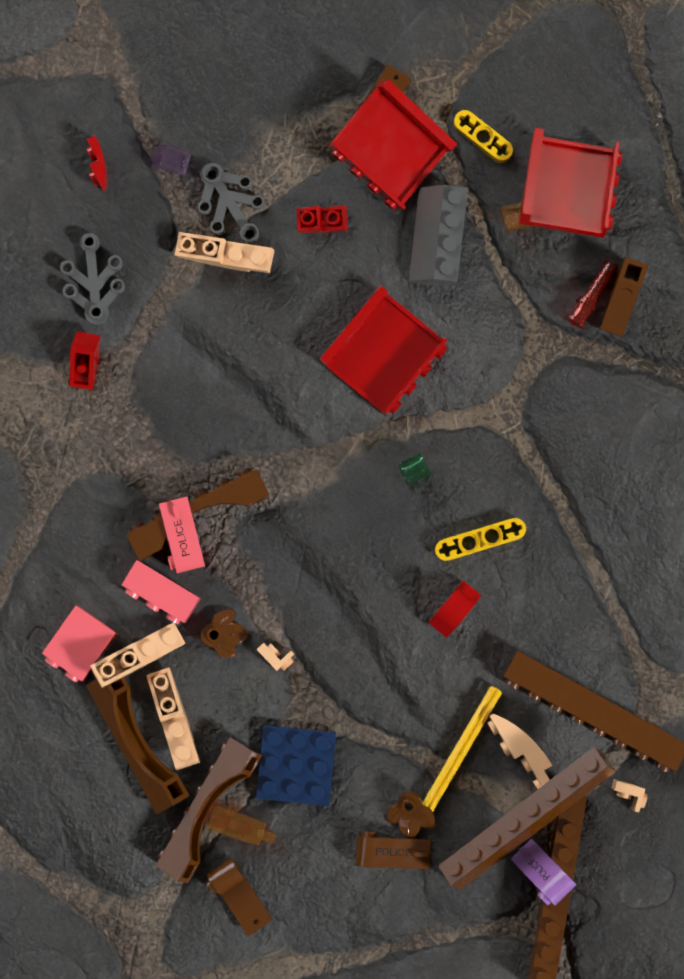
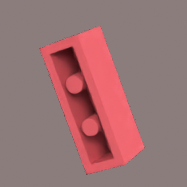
M136 560L122 583V586L126 588V594L136 600L139 596L147 600L146 606L156 612L159 609L164 610L168 613L166 618L176 624H179L180 621L186 623L201 599Z

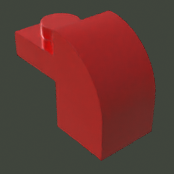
M463 580L428 623L447 638L471 611L482 595Z

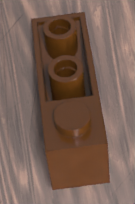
M627 257L622 261L599 330L623 337L640 292L648 264Z

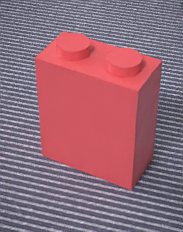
M76 605L42 654L47 657L45 661L57 669L60 666L67 671L65 675L77 683L78 680L85 681L92 672L90 665L101 659L118 633Z

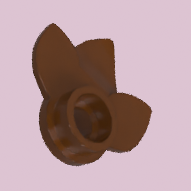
M230 609L215 614L212 623L204 626L200 634L203 644L214 648L216 653L223 658L235 657L236 649L234 645L243 642L249 635L245 627L234 623L235 611ZM211 631H215L217 634L215 640H212L209 636Z
M414 792L402 794L398 803L392 805L387 812L388 823H399L401 833L407 838H414L419 832L420 826L430 829L435 827V818L432 810L423 805L419 795ZM406 803H411L413 808L408 807Z

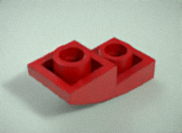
M94 135L87 139L90 147L86 148L92 161H95L89 164L93 171L89 173V176L94 185H100L104 191L107 189L108 183L107 166L102 149Z
M345 205L325 208L320 206L296 208L297 231L299 233L348 231L347 207Z

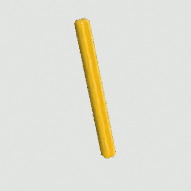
M491 686L425 797L422 804L429 807L432 812L501 696V690Z

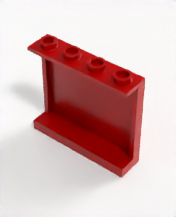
M387 79L382 80L328 147L332 150L331 155L341 163L344 161L350 167L348 170L355 177H362L367 182L366 187L374 194L379 193L385 198L383 202L392 210H404L406 208L404 203L447 151H452L457 143L398 87Z
M535 128L531 141L519 224L604 238L607 230L612 229L614 216L610 215L611 208L614 209L617 194H613V188L617 187L620 173H616V166H620L622 160V152L619 151L620 142H616L613 149L543 137L544 129Z
M380 286L322 355L320 363L383 415L387 416L390 412L394 414L402 405L399 400L404 394L409 396L417 387V384L414 382L421 375L424 378L433 367L430 365L435 357L440 359L448 349L445 346L448 340L446 338L442 339L388 295V291L384 287Z

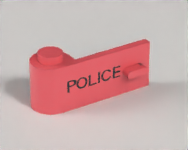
M183 497L159 503L172 554L167 556L170 569H176L178 574L205 567L188 498Z

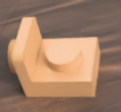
M263 643L257 649L276 671L280 668L284 671L294 662L291 658L294 655L292 651L282 660H279L278 656L280 653L271 643L268 646Z
M616 779L613 780L611 789L617 791L616 796L630 800L631 796H634L631 810L639 813L640 808H644L647 801L645 788Z

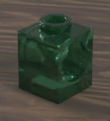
M421 453L398 463V468L408 487L431 475Z

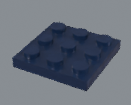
M264 725L256 799L329 806L336 732Z

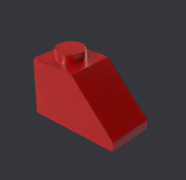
M76 332L70 350V387L93 390L100 355L101 335Z

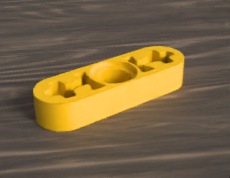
M462 110L456 114L454 128L458 133L497 163H505L511 158L513 147L509 141L472 112ZM466 117L469 118L468 124L473 128L475 124L478 125V127L475 128L473 135L469 134L471 132V128L469 126H460V118L463 120L466 119ZM486 131L490 135L489 141L485 143L479 142L476 138L477 133ZM494 138L497 140L495 145L498 148L506 147L505 153L507 155L502 154L498 156V150L494 146H492L491 150L488 149Z

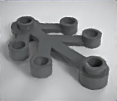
M217 163L206 164L200 173L201 180L205 186L202 199L197 205L199 213L202 215L211 213L212 205L210 200L215 187L220 196L214 220L210 223L211 232L214 235H220L224 232L223 221L226 208H228L241 229L240 236L242 241L247 244L255 243L259 238L258 227L248 223L236 202L250 205L254 210H261L265 206L264 198L261 195L252 196L230 191L224 185V183L235 184L241 190L247 191L252 187L251 177L248 175L238 176L225 173ZM215 172L217 176L214 179H210L208 174ZM247 179L250 183L248 186H242L241 181ZM255 199H260L262 204L255 206L253 202ZM202 204L209 205L207 211H202L200 207ZM220 224L222 228L219 231H215L213 226ZM248 231L254 232V237L249 239L245 234Z
M86 233L80 239V246L86 252L88 278L78 271L73 262L69 260L63 261L60 269L64 275L72 277L90 292V301L80 295L73 284H66L63 287V294L67 299H72L85 309V317L89 323L100 325L108 319L109 305L118 294L125 291L124 282L121 279H114L110 284L111 289L100 300V290L112 275L123 267V261L117 255L111 256L108 259V266L98 276L96 251L100 247V241L95 234ZM89 238L94 240L91 246L85 245V241ZM114 259H118L120 261V264L117 267H113L111 265V262ZM65 265H72V270L70 272H65ZM121 283L122 288L115 290L114 284ZM68 288H74L73 295L69 296L66 294ZM94 309L101 310L99 316L92 315Z

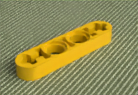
M512 518L452 536L437 543L435 554L442 561H450L509 543L524 536L526 525L521 519ZM511 523H515L516 526L520 525L521 530L518 531V536L511 532L505 534L507 539L503 540V532L499 526L503 525V530L511 527ZM493 529L497 531L499 537L495 543L486 541L485 533L487 530ZM470 536L474 538L476 545L472 550L463 548L462 540L464 537ZM458 539V548L462 553L457 554V549L450 551L449 557L439 553V550L442 549V544L446 543V546L450 547L455 545L453 540Z

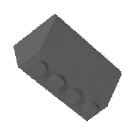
M439 185L419 188L409 282L456 287L467 187Z

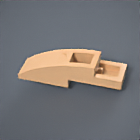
M179 232L174 255L223 268L246 272L251 270L270 273L275 250L269 247L229 242L223 238Z
M173 622L90 665V668L102 688L183 646L185 641Z
M170 668L146 675L175 769L179 770L200 763L191 728Z
M490 714L489 718L491 721L487 724L494 735H500L503 741L500 743V746L505 755H511L514 759L521 755L524 757L520 761L527 773L532 771L536 780L533 783L537 790L550 781L544 770L553 765L541 748L519 727L496 714Z

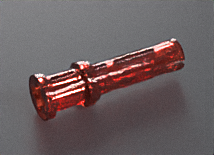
M604 261L584 296L576 299L577 304L573 311L566 315L565 319L573 326L583 329L585 327L584 322L589 314L596 310L595 303L618 270V266L614 263L610 270L607 271L612 261Z

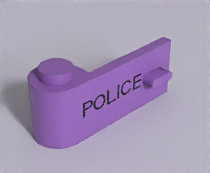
M532 839L511 858L518 868L541 891L538 896L547 905L552 902L556 906L576 886L572 879Z

